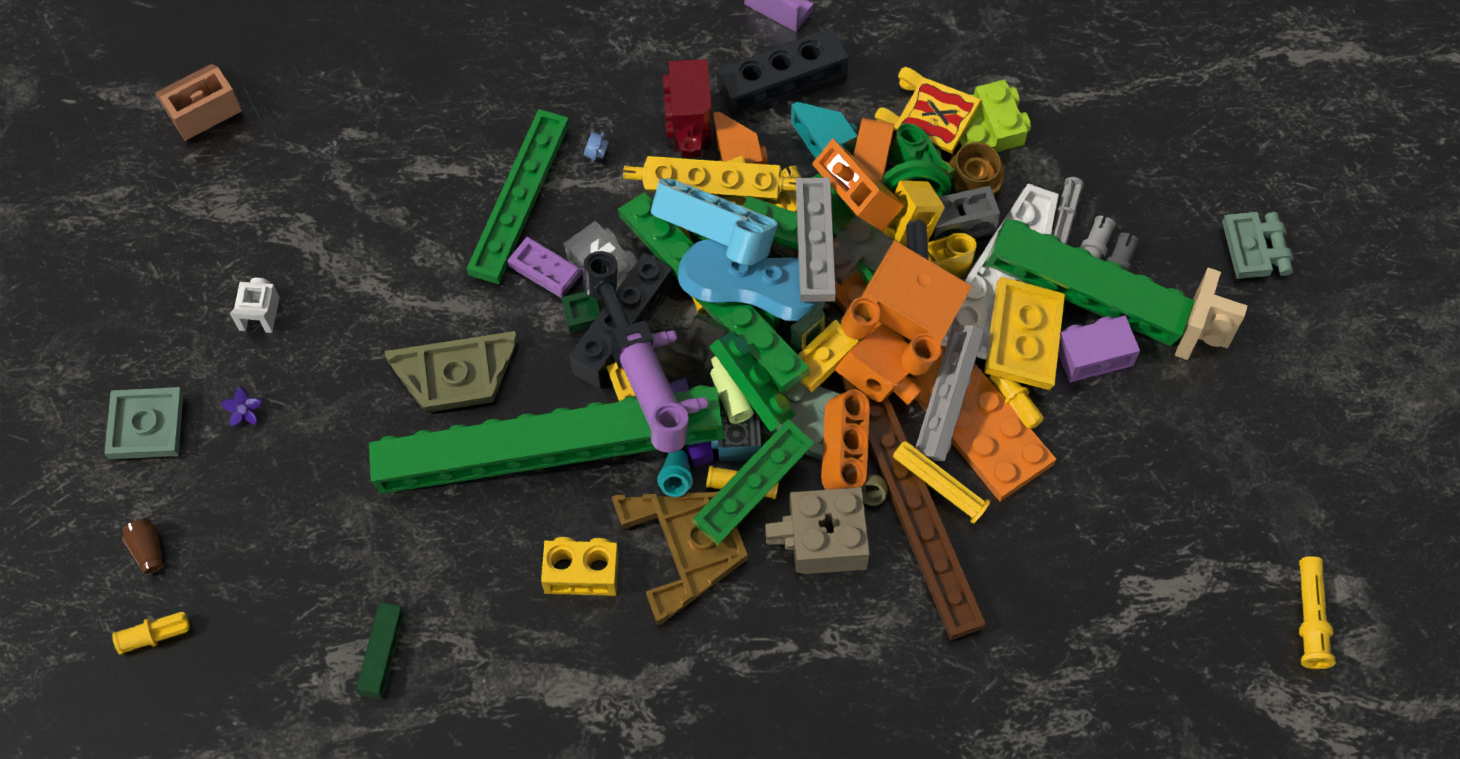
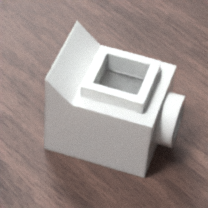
M252 278L250 282L239 283L235 307L230 312L239 331H246L248 319L260 320L266 333L273 332L280 297L274 285L268 280Z

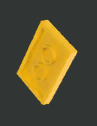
M1000 277L995 287L984 373L1050 390L1055 385L1065 294Z

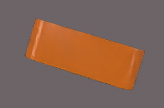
M862 118L854 157L881 181L885 175L895 124Z
M857 389L849 390L829 399L825 406L821 478L826 490L862 487L866 482L870 406L867 396Z

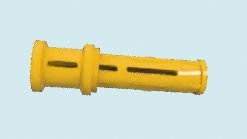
M1313 556L1304 557L1299 560L1304 622L1299 628V635L1303 637L1304 656L1301 657V664L1310 669L1330 668L1336 664V659L1331 654L1330 644L1333 627L1327 622L1323 559Z

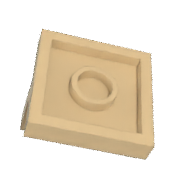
M1207 268L1193 298L1194 304L1183 334L1180 337L1175 356L1188 360L1198 339L1204 340L1205 343L1211 346L1228 348L1245 317L1248 306L1214 295L1221 274L1220 271Z

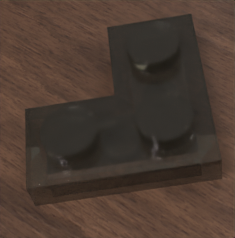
M856 215L833 240L835 282L842 286L862 262L873 271H876L894 240Z
M697 314L693 318L685 342L677 338L676 341L653 348L664 373L678 380L685 378L687 384L692 387L708 386L711 378L710 372L714 368L711 359L715 357L709 346L717 339L727 335L729 328L701 314ZM657 329L656 331L653 332V334L659 333V332H663V331Z

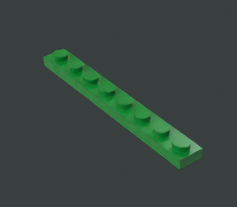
M643 192L618 209L619 217L661 262L673 268V276L678 280L680 261L685 252L694 244L675 224L660 219L651 213L653 200ZM696 299L727 334L735 331L747 343L750 353L758 364L766 369L771 382L782 394L810 375L809 367L750 304L743 302L714 303Z

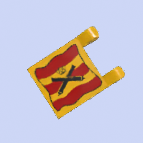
M908 67L902 68L898 75V78L901 79L899 85L906 90H915L914 94L900 117L890 110L881 107L876 112L875 119L895 124L894 131H897L901 124H915L928 135L934 147L953 153L978 109L981 99L924 78Z

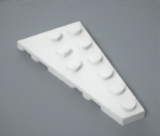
M1027 184L964 280L972 288L941 342L942 346H947L952 326L975 325L984 330L980 342L981 348L976 357L986 360L996 282L1000 277L1020 281L985 265L994 240L1006 219L1012 221L1019 220L1026 223L1032 230L1042 234H1051L1058 199L1057 193Z

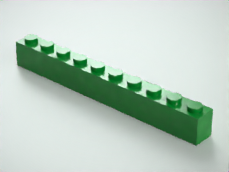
M701 385L693 387L690 391L673 392L677 402L705 397L708 400L707 408L688 414L685 445L726 439L717 386ZM627 397L622 399L621 402L605 404L595 402L587 405L585 408L573 410L558 408L548 414L536 415L528 413L518 416L517 419L505 421L490 419L480 425H454L449 430L443 431L422 430L412 436H385L380 441L369 442L370 475L373 485L380 494L658 449L651 443V430L637 398Z

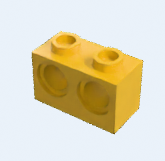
M900 181L894 195L904 207L883 232L879 229L876 232L887 251L894 240L907 247L906 225L908 222L921 220L926 224L928 242L945 208L928 181Z
M558 537L554 541H544L541 579L544 593L616 596L619 561L617 543H612L605 538H593L590 542H575L574 539L569 537ZM567 559L572 562L566 569L559 570L554 568V565L559 560ZM597 560H603L608 563L600 571L590 568L591 564Z

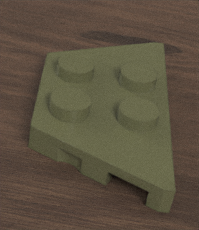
M515 331L395 349L385 351V357L425 413L492 403L495 400L517 344V336Z

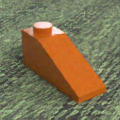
M835 139L829 142L812 163L824 178H830L832 188L858 217L882 232L904 207L880 180Z

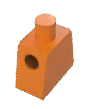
M883 323L854 346L835 368L840 375L876 402H882L891 393L895 392L909 405L923 391L909 378L911 374L901 364L902 353L908 344L898 332Z

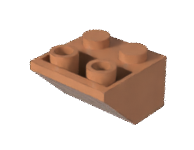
M213 64L155 92L156 97L184 141L242 111L233 89L220 69Z

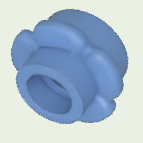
M591 131L583 156L591 158L592 162L595 161L596 157L603 159L609 142L603 139L604 132L598 134Z

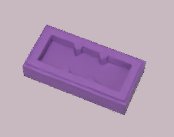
M526 237L507 260L509 267L560 298L566 295L582 275L579 267L529 237Z

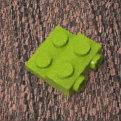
M1006 79L975 87L974 94L971 96L981 99V103L957 144L959 150L962 146L972 142L987 144L996 152L1025 145L1027 133L1030 131L1031 125L1027 113H1020L1017 107L1019 105L1017 89L1015 87L1009 88Z

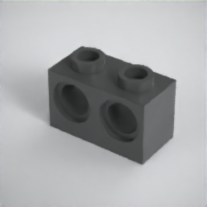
M991 186L939 197L945 208L929 239L930 242L955 233H965L972 238L996 233L1000 211Z

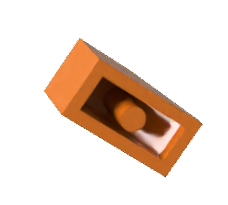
M721 112L713 113V131L719 161L726 162L743 155L746 163L768 165L766 147L759 146L758 137L755 132Z

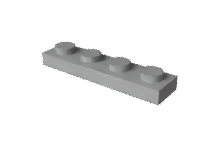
M796 178L800 302L835 301L830 178Z
M975 325L952 326L915 447L932 461H945L951 447V438L956 422L961 414V405L966 388L970 384L973 365L981 348L980 342L984 330Z

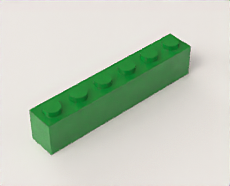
M1005 220L997 233L985 262L986 266L1027 284L1064 293V300L1102 317L1112 316L1117 318L1126 316L1132 330L1168 346L1173 345L1182 336L1194 304V300L1185 297V294L1180 290L1162 287L1154 283L1148 276L1135 275L1128 272L1116 262L1103 261L1096 258L1086 249L1073 248L1062 243L1054 235L1042 234L1030 229L1026 223L1019 220Z

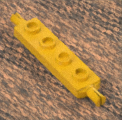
M648 156L644 167L624 165L623 169L624 180H643L645 190L649 192H656L658 181L661 178L674 179L718 197L747 199L750 196L760 200L778 201L782 190L796 191V178L783 177L780 165Z

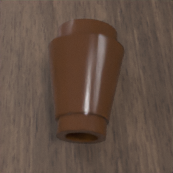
M149 518L135 520L122 528L124 534L122 541L141 568L143 574H150L162 569L164 564L162 562L157 526L152 525Z

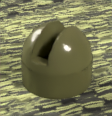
M875 474L866 477V482L862 486L863 502L865 504L876 506L885 500L888 489L883 477Z

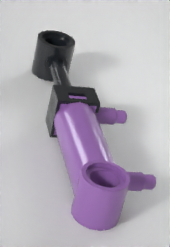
M605 251L590 253L585 258L583 265L584 291L592 298L604 299L617 327L612 329L611 352L618 368L624 369L650 427L651 443L662 452H676L686 442L688 414L707 408L708 400L705 397L677 402L653 348L676 341V332L672 330L651 334L646 321L630 324L615 292L618 276L617 259L614 255Z

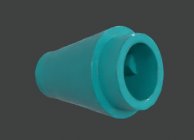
M681 449L668 453L657 478L661 490L670 497L684 495L693 483L688 455Z

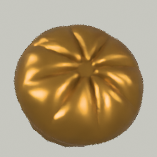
M980 142L968 143L962 146L949 162L955 169L951 188L956 193L991 186L993 195H995L1004 184V166L998 153L987 144Z

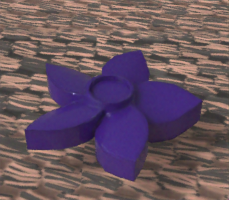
M240 386L234 398L225 399L220 404L224 409L232 412L230 417L231 426L238 424L243 417L249 423L257 425V415L253 410L261 405L263 399L256 397L248 399L247 391Z

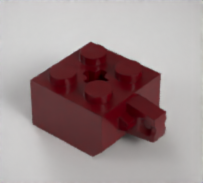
M708 60L668 61L669 74L663 75L667 140H674V152L680 151L681 158L701 157V150H705L712 143Z

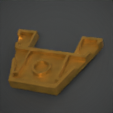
M718 492L685 493L680 497L656 496V494H643V497L612 496V502L622 530L658 518L681 580L646 591V596L657 625L663 624L747 560V552L737 527L717 546L691 522Z

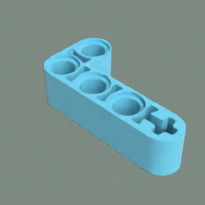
M669 178L659 179L651 207V213L654 216L728 246L726 256L734 262L745 265L756 264L768 257L778 225L770 217Z

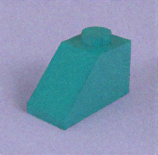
M800 102L792 104L791 123L815 159L832 139H835L851 155H854L859 133L852 122L848 123L841 112Z

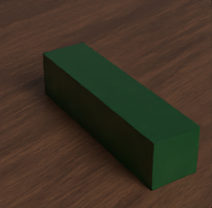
M385 603L378 604L356 691L362 697L383 700L405 614L401 606Z

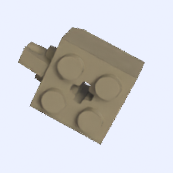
M862 487L790 492V516H784L783 522L765 525L767 545H785V549L794 550L796 572L812 574L867 569L869 547ZM826 529H831L833 533H827Z

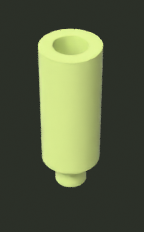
M713 357L711 362L714 368L711 370L710 375L714 385L717 386L719 397L730 423L737 424L748 420L754 414L750 403L717 357Z

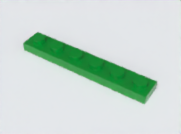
M538 109L467 266L469 276L500 284L508 265L507 260L514 252L569 127L568 117Z

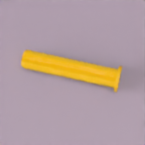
M902 442L893 454L895 460L971 517L970 522L975 523L989 506L990 500H982L908 442Z

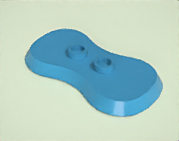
M707 239L691 246L685 252L679 264L678 280L680 286L690 296L701 301L748 303L788 321L812 319L821 312L826 303L800 302L798 258H764L753 265L740 264L726 256L728 246L712 239Z

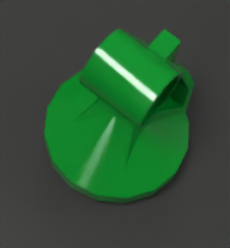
M911 123L901 124L897 128L889 152L890 160L897 165L886 172L881 182L894 194L900 181H928L938 197L950 195L955 169L949 163L942 160L940 149H935L928 135L919 126Z

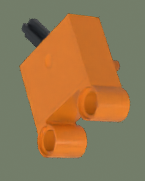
M921 220L908 222L906 225L907 247L894 240L861 297L851 303L842 317L841 328L849 338L861 340L867 337L877 321L883 323L911 340L902 353L901 364L908 373L923 375L940 356L941 342L972 286L929 261L926 224ZM855 315L862 316L866 322L859 321ZM915 350L921 351L925 354L926 358L920 357Z

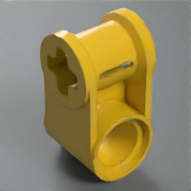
M955 233L948 237L928 242L929 261L958 278L965 277L970 273L976 250L975 239L970 235Z

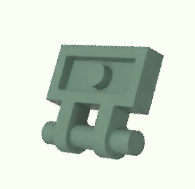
M1258 212L1225 215L1222 223L1237 279L1270 276L1273 270L1272 264L1278 266L1281 276L1293 273L1291 262L1294 258L1292 250L1287 248L1284 238L1287 234L1285 224L1280 222L1277 212L1266 214V223L1260 222ZM1265 238L1271 240L1273 249H1267Z

